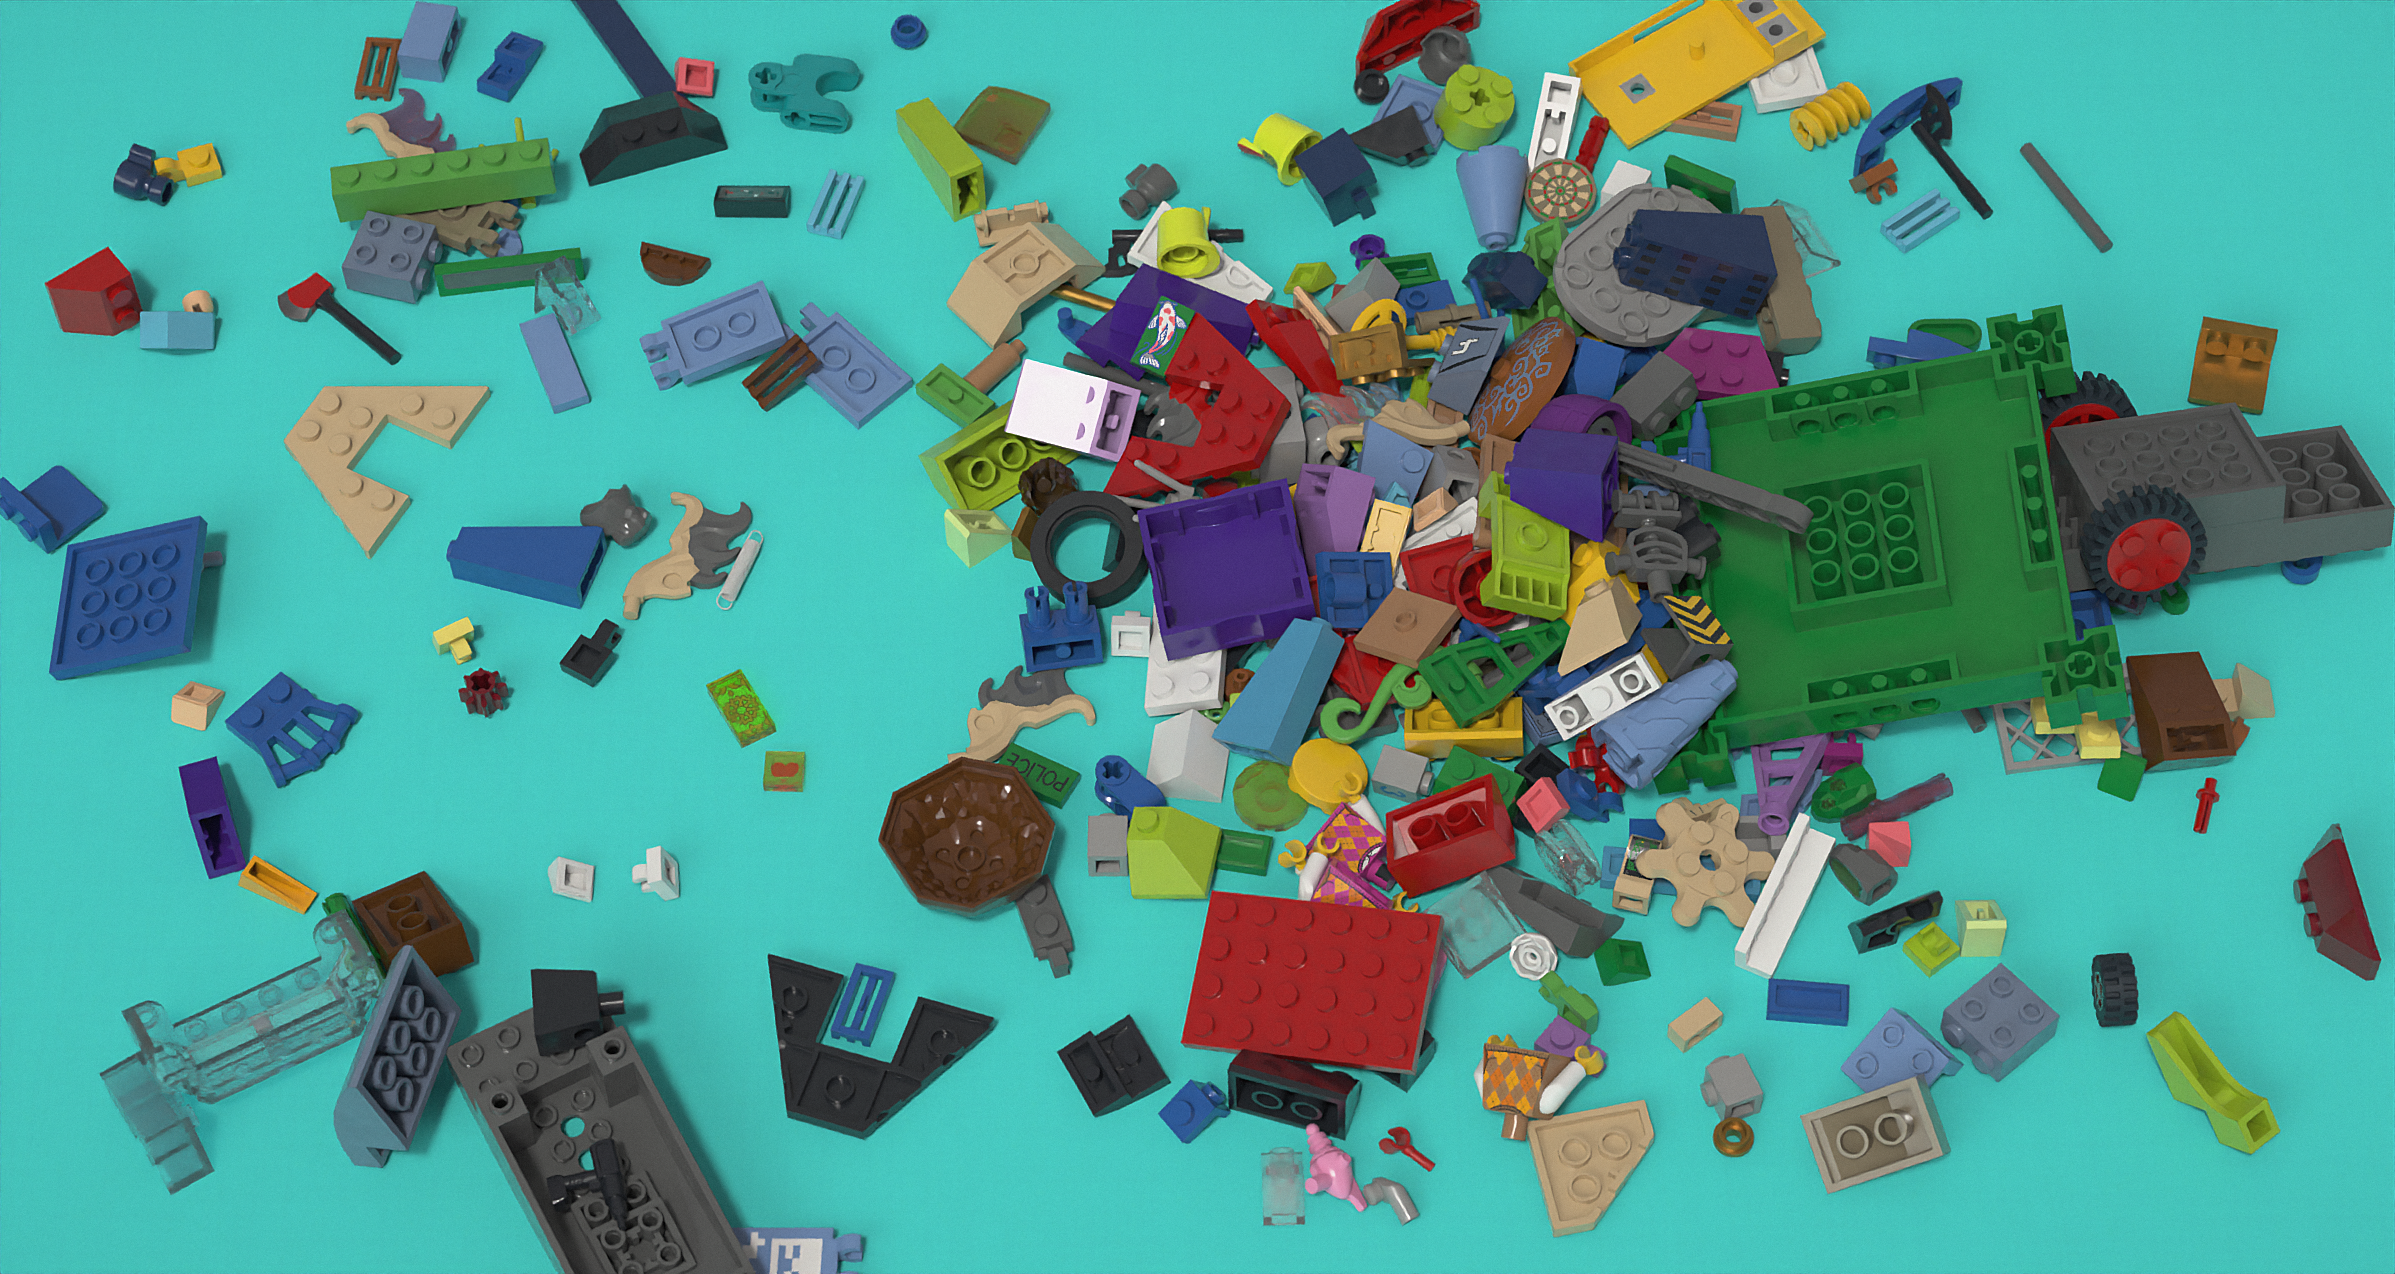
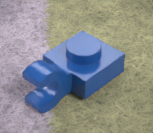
M1568 768L1556 776L1558 790L1570 806L1568 811L1587 821L1595 817L1598 821L1607 823L1609 821L1608 809H1615L1618 812L1624 810L1622 797L1618 793H1598L1595 782L1591 781L1588 777L1581 776Z

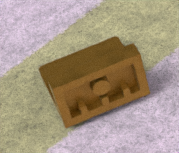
M2203 316L2196 345L2188 401L2210 406L2235 402L2240 411L2262 414L2270 363L2277 340L2278 329Z
M1402 322L1330 336L1337 380L1352 379L1353 385L1371 384L1374 382L1382 383L1390 381L1392 378L1425 374L1424 367L1433 366L1435 357L1408 359Z

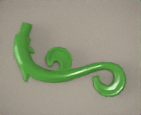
M1438 645L1432 655L1446 647ZM1473 660L1468 662L1466 665L1481 686L1487 689L1481 678L1483 673ZM1397 663L1382 680L1360 725L1348 730L1343 729L1339 725L1338 717L1341 713L1352 711L1357 715L1361 714L1360 704L1355 700L1344 697L1332 699L1323 707L1320 714V725L1324 734L1330 740L1340 744H1350L1368 732L1392 694L1401 707L1414 710L1420 709L1429 703L1433 690L1421 675L1414 676L1415 687H1406L1404 682L1418 669Z

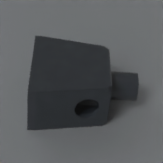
M563 969L530 970L534 1033L540 1056H547L584 1046L586 1042L604 1034L603 1017L626 1014L624 991L601 993L597 972Z

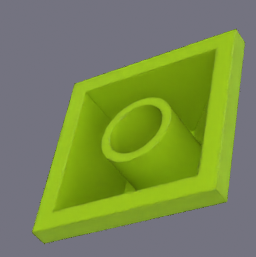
M1171 806L1134 807L1126 839L1132 897L1134 899H1207L1222 835L1220 827Z

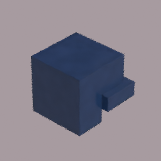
M1343 127L1294 157L1306 188L1334 227L1356 213H1359L1363 220L1376 213L1370 196L1365 189L1377 183V179L1372 167Z

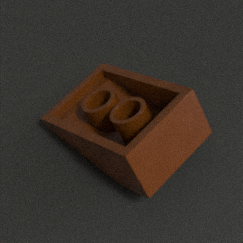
M425 871L351 901L369 939L378 950L381 957L380 960L387 973L394 957L404 945L412 946L436 978L444 974L455 973L463 966L474 962L462 922Z

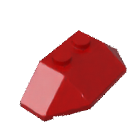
M1400 0L1379 10L1366 22L1356 55L1355 78L1366 69H1375L1384 74L1421 56L1423 46L1420 45V42L1436 27L1450 26L1463 32L1464 35L1479 28L1480 4L1477 0Z

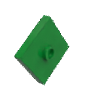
M1668 156L1664 164L1667 189H1670L1672 185L1692 191L1693 195L1701 199L1705 198L1723 214L1739 213L1735 180L1677 156Z

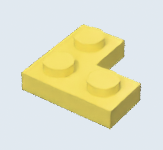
M2044 697L2031 698L2030 713L2035 734H2075L2080 759L2120 758L2121 742L2115 719L2099 721L2096 711L2081 714L2083 724L2051 729Z

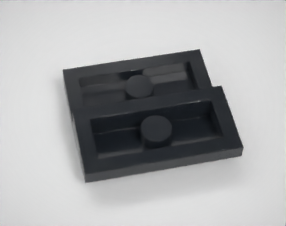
M1130 1014L1096 1036L1090 1030L1057 1051L1095 1118L1128 1106L1170 1083L1168 1076Z

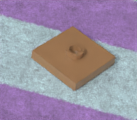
M1394 587L1353 641L1357 650L1417 669L1421 660L1432 655L1461 617V614L1455 605Z

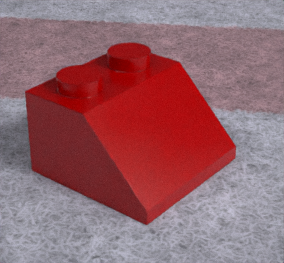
M108 246L45 283L59 327L63 332L116 336L122 331L132 328L140 321V311L143 310L132 275Z

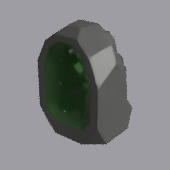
M1847 843L1838 844L1831 853L1829 864L1835 876L1847 891L1863 904L1871 906L1886 896L1897 883L1898 873L1875 850L1862 849L1858 845Z

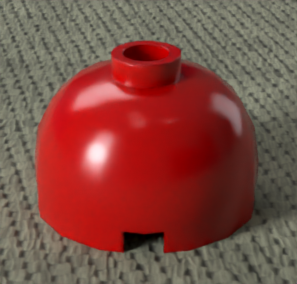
M1480 548L1467 552L1456 561L1449 573L1447 589L1450 602L1458 608L1462 617L1474 624L1480 623L1483 626L1494 627L1507 623L1518 613L1482 606L1480 584L1492 570V549Z

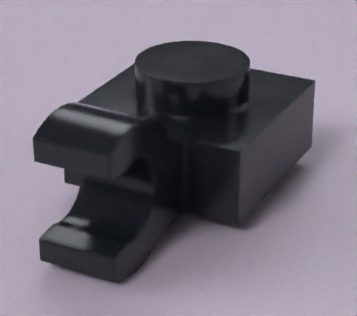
M604 619L591 639L581 634L560 661L561 670L594 687L615 659L612 650L622 638L620 634L616 633L619 626Z

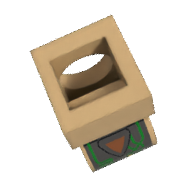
M1631 834L1619 877H1617L1613 890L1612 907L1647 915L1656 878L1651 879L1643 876L1637 869L1636 859L1644 850H1662L1663 841ZM1626 897L1637 899L1638 901H1632Z

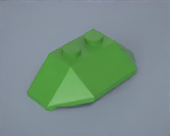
M1559 216L1527 230L1523 240L1526 243L1521 252L1529 255L1535 261L1534 266L1549 280L1530 309H1511L1515 340L1533 324L1547 317L1560 318L1573 328L1576 337H1579L1587 330L1566 312L1553 282L1555 258L1562 243L1569 235L1563 220Z

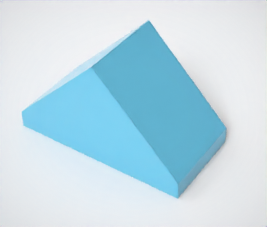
M140 311V348L214 349L215 313Z

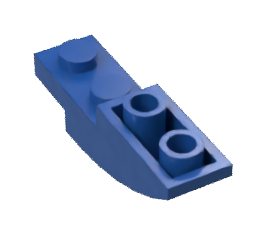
M1909 329L1907 343L1870 336L1866 360L1872 361L1874 366L1883 369L1966 354L1973 351L1943 337Z

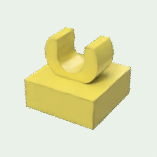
M468 616L433 632L432 643L438 654L442 655L451 650L457 665L472 659V651L468 642L474 640V628Z

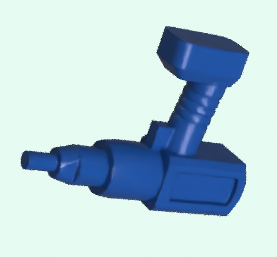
M1696 402V412L1691 420L1687 447H1678V455L1666 457L1711 472L1710 431L1707 429V420L1705 413H1703L1702 402ZM1641 441L1642 449L1657 453V447L1652 441Z

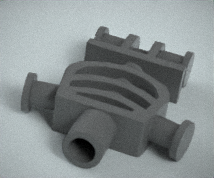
M1615 489L1611 498L1612 511L1618 513L1614 520V526L1639 529L1630 532L1619 551L1620 555H1616L1615 552H1608L1606 554L1605 568L1607 573L1612 576L1616 575L1618 571L1625 570L1630 582H1647L1650 600L1654 603H1662L1661 600L1664 596H1674L1672 584H1679L1685 573L1694 574L1695 579L1701 580L1706 570V557L1700 556L1698 559L1689 558L1686 540L1680 534L1672 531L1682 518L1681 511H1677L1679 504L1677 493L1670 492L1668 496H1660L1658 491H1649L1647 498H1644L1641 490H1633L1631 494H1623L1620 489Z

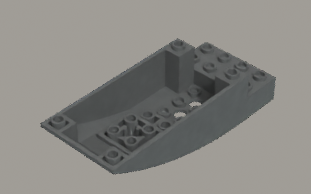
M533 1007L448 1047L445 1054L448 1068L523 1212L558 1274H756L623 1025L617 1028L611 1016L603 1017V1035L586 1042L584 1046L547 1056L539 1055L534 1033ZM577 1117L584 1122V1130L579 1136L568 1137L563 1134L561 1125L567 1118ZM601 1139H614L619 1148L623 1164L628 1198L625 1203L627 1208L626 1229L623 1231L619 1230L618 1222L614 1220L609 1206L605 1204L601 1190L592 1193L590 1187L569 1191L571 1204L567 1210L558 1213L552 1205L546 1178L557 1174L567 1176L588 1171L579 1165V1157L585 1151H589V1147L593 1143Z

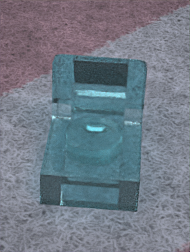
M565 255L535 271V314L551 306L569 337L602 319Z

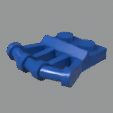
M280 671L225 720V724L230 732L263 758L276 787L279 788L287 784V779L308 770L314 772L322 765L321 760L328 753L334 754L341 748L340 742L349 725H353L356 722L359 713L355 708L347 704L335 705L315 699L306 688L302 689ZM314 714L334 720L329 731H324L307 716ZM297 726L317 743L311 749L304 748L291 738L288 733ZM275 744H278L293 756L295 760L279 766L270 749Z

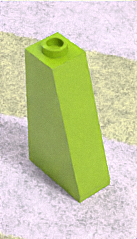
M927 97L896 110L898 134L953 222L955 223L979 213L982 209L986 210L983 164L932 101Z

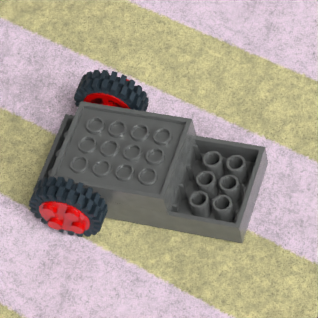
M2083 371L2082 380L2074 372L2077 386L2076 393L2047 398L2045 389L2038 390L2042 396L2039 401L2070 593L2097 588L2101 593L2105 592L2107 597L2113 601L2118 597L2122 604L2129 605L2133 597L2137 605H2144L2146 603V595L2148 594L2153 602H2158L2162 600L2161 590L2166 589L2169 596L2177 593L2173 584L2179 581L2185 587L2190 582L2188 576L2191 574L2212 571L2223 572L2233 568L2258 567L2268 563L2298 561L2303 558L2324 555L2334 556L2338 553L2359 550L2370 551L2375 548L2391 546L2395 507L2342 425L2256 437L2235 402L2138 416L2123 388H2120L2115 380L2111 379L2109 381L2107 376L2098 373L2095 378L2092 371Z

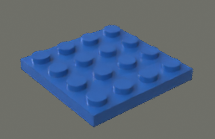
M195 516L68 545L49 673L56 680L191 652L208 523L201 516Z

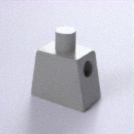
M1445 445L1434 446L1430 450L1434 453V456L1418 490L1419 501L1441 487L1458 502V506L1473 496L1476 498L1479 486V469L1471 452Z

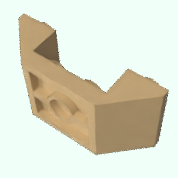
M1028 221L972 260L949 297L947 307L986 344L995 350L1001 343L1007 342L1022 331L1021 312L1066 281L1074 288L1082 289L1105 273L1106 267L1059 224Z

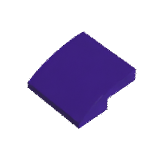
M1113 306L1077 340L1075 346L1103 368L1112 360L1139 382L1148 372L1129 363L1141 340V336L1116 332L1110 329L1115 307Z

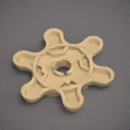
M1678 803L1662 804L1657 809L1656 820L1667 834V847L1663 850H1644L1636 859L1637 869L1643 876L1651 879L1665 878L1674 885L1677 891V898L1671 912L1674 920L1682 926L1691 927L1695 925L1700 919L1703 908L1706 906H1716L1725 912L1733 925L1745 928L1755 905L1745 893L1744 884L1746 881L1753 879L1767 880L1775 865V860L1771 854L1765 851H1749L1742 841L1736 839L1735 829L1739 824L1740 814L1738 809L1732 804L1716 806L1712 810L1708 822H1695ZM1701 855H1712L1711 860L1715 864V871L1705 869L1700 863L1699 857Z

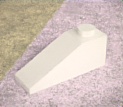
M1545 72L1528 155L1527 177L1535 167L1547 160L1567 159L1583 90L1581 78Z

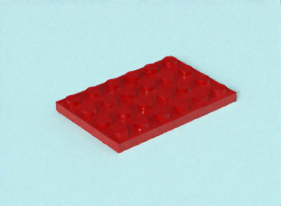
M1212 890L1181 1044L1185 1048L1238 1054L1242 1049H1247L1285 1060H1300L1310 1063L1416 1075L1445 920L1441 915Z

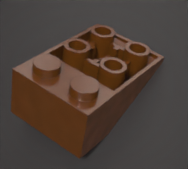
M2199 651L2126 657L2142 757L2148 760L2145 771L2217 766L2236 756L2229 714Z

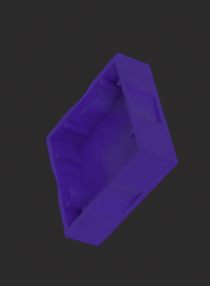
M1287 478L1234 489L1212 498L1188 499L1137 511L1145 556L1153 583L1152 593L1161 639L1168 661L1282 637L1294 618L1311 621L1312 617H1317Z

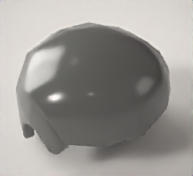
M1436 27L1420 42V45L1423 46V51L1418 59V65L1426 78L1436 84H1446L1451 75L1458 71L1462 65L1471 63V44L1463 32L1453 27Z

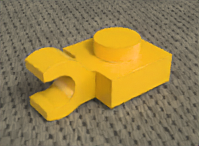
M212 143L178 151V160L163 157L154 161L157 176L162 175L173 179L174 183L185 180L188 187L223 178Z

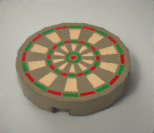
M1563 158L1547 160L1535 167L1527 177L1524 189L1526 208L1536 221L1543 224L1559 216L1566 228L1574 227L1587 219L1594 207L1597 196L1594 177L1587 168L1574 160Z

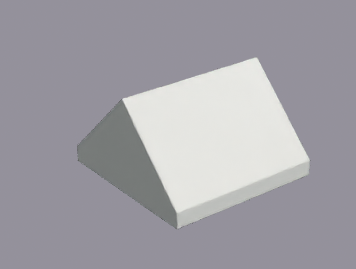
M1191 709L1155 725L1146 779L1154 783L1164 797L1222 803L1230 750L1212 738L1218 724L1196 710Z

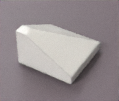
M558 856L548 867V876L553 893L590 903L593 892L594 866Z

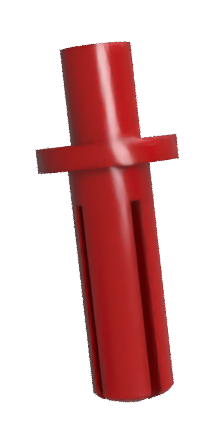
M2206 778L2204 788L2196 792V797L2200 801L2193 830L2196 833L2199 831V834L2207 832L2213 803L2218 802L2220 798L2219 793L2215 791L2217 780L2214 778Z

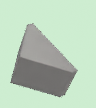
M1375 257L1323 309L1344 333L1350 332L1358 316L1369 305L1381 299L1394 300L1400 283L1382 262ZM1378 315L1377 317H1375V318L1370 322V324L1373 323L1376 319H1378V318L1380 317V315Z

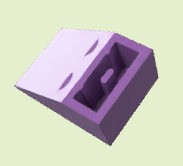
M1302 464L1293 503L1308 577L1317 575L1315 554L1322 551L1357 552L1358 545L1362 542L1365 535L1364 521L1367 510L1372 505L1375 497V477L1335 465Z

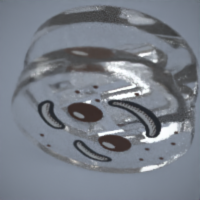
M1559 819L1551 824L1553 835L1546 830H1542L1535 835L1534 845L1546 869L1560 887L1568 894L1577 896L1585 890V885H1594L1600 881L1602 871L1597 858L1582 835L1568 821Z

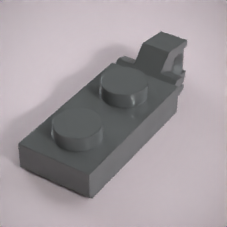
M1045 874L1024 894L1015 899L1014 904L1034 958L1037 957L1039 961L1048 959L1054 978L1057 979L1070 975L1069 961L1066 953L1073 951L1071 935L1048 874Z

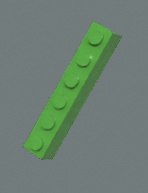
M548 138L330 167L332 197L340 223L363 220L367 211L393 216L557 193L554 163Z

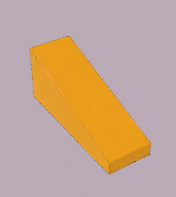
M256 855L253 856L241 873L238 886L302 915L305 914L318 894Z

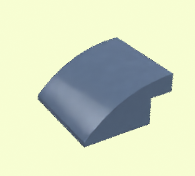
M404 945L391 963L334 1109V1127L337 1138L345 1153L356 1166L383 1168L390 1149L409 1150L462 1012L412 946Z

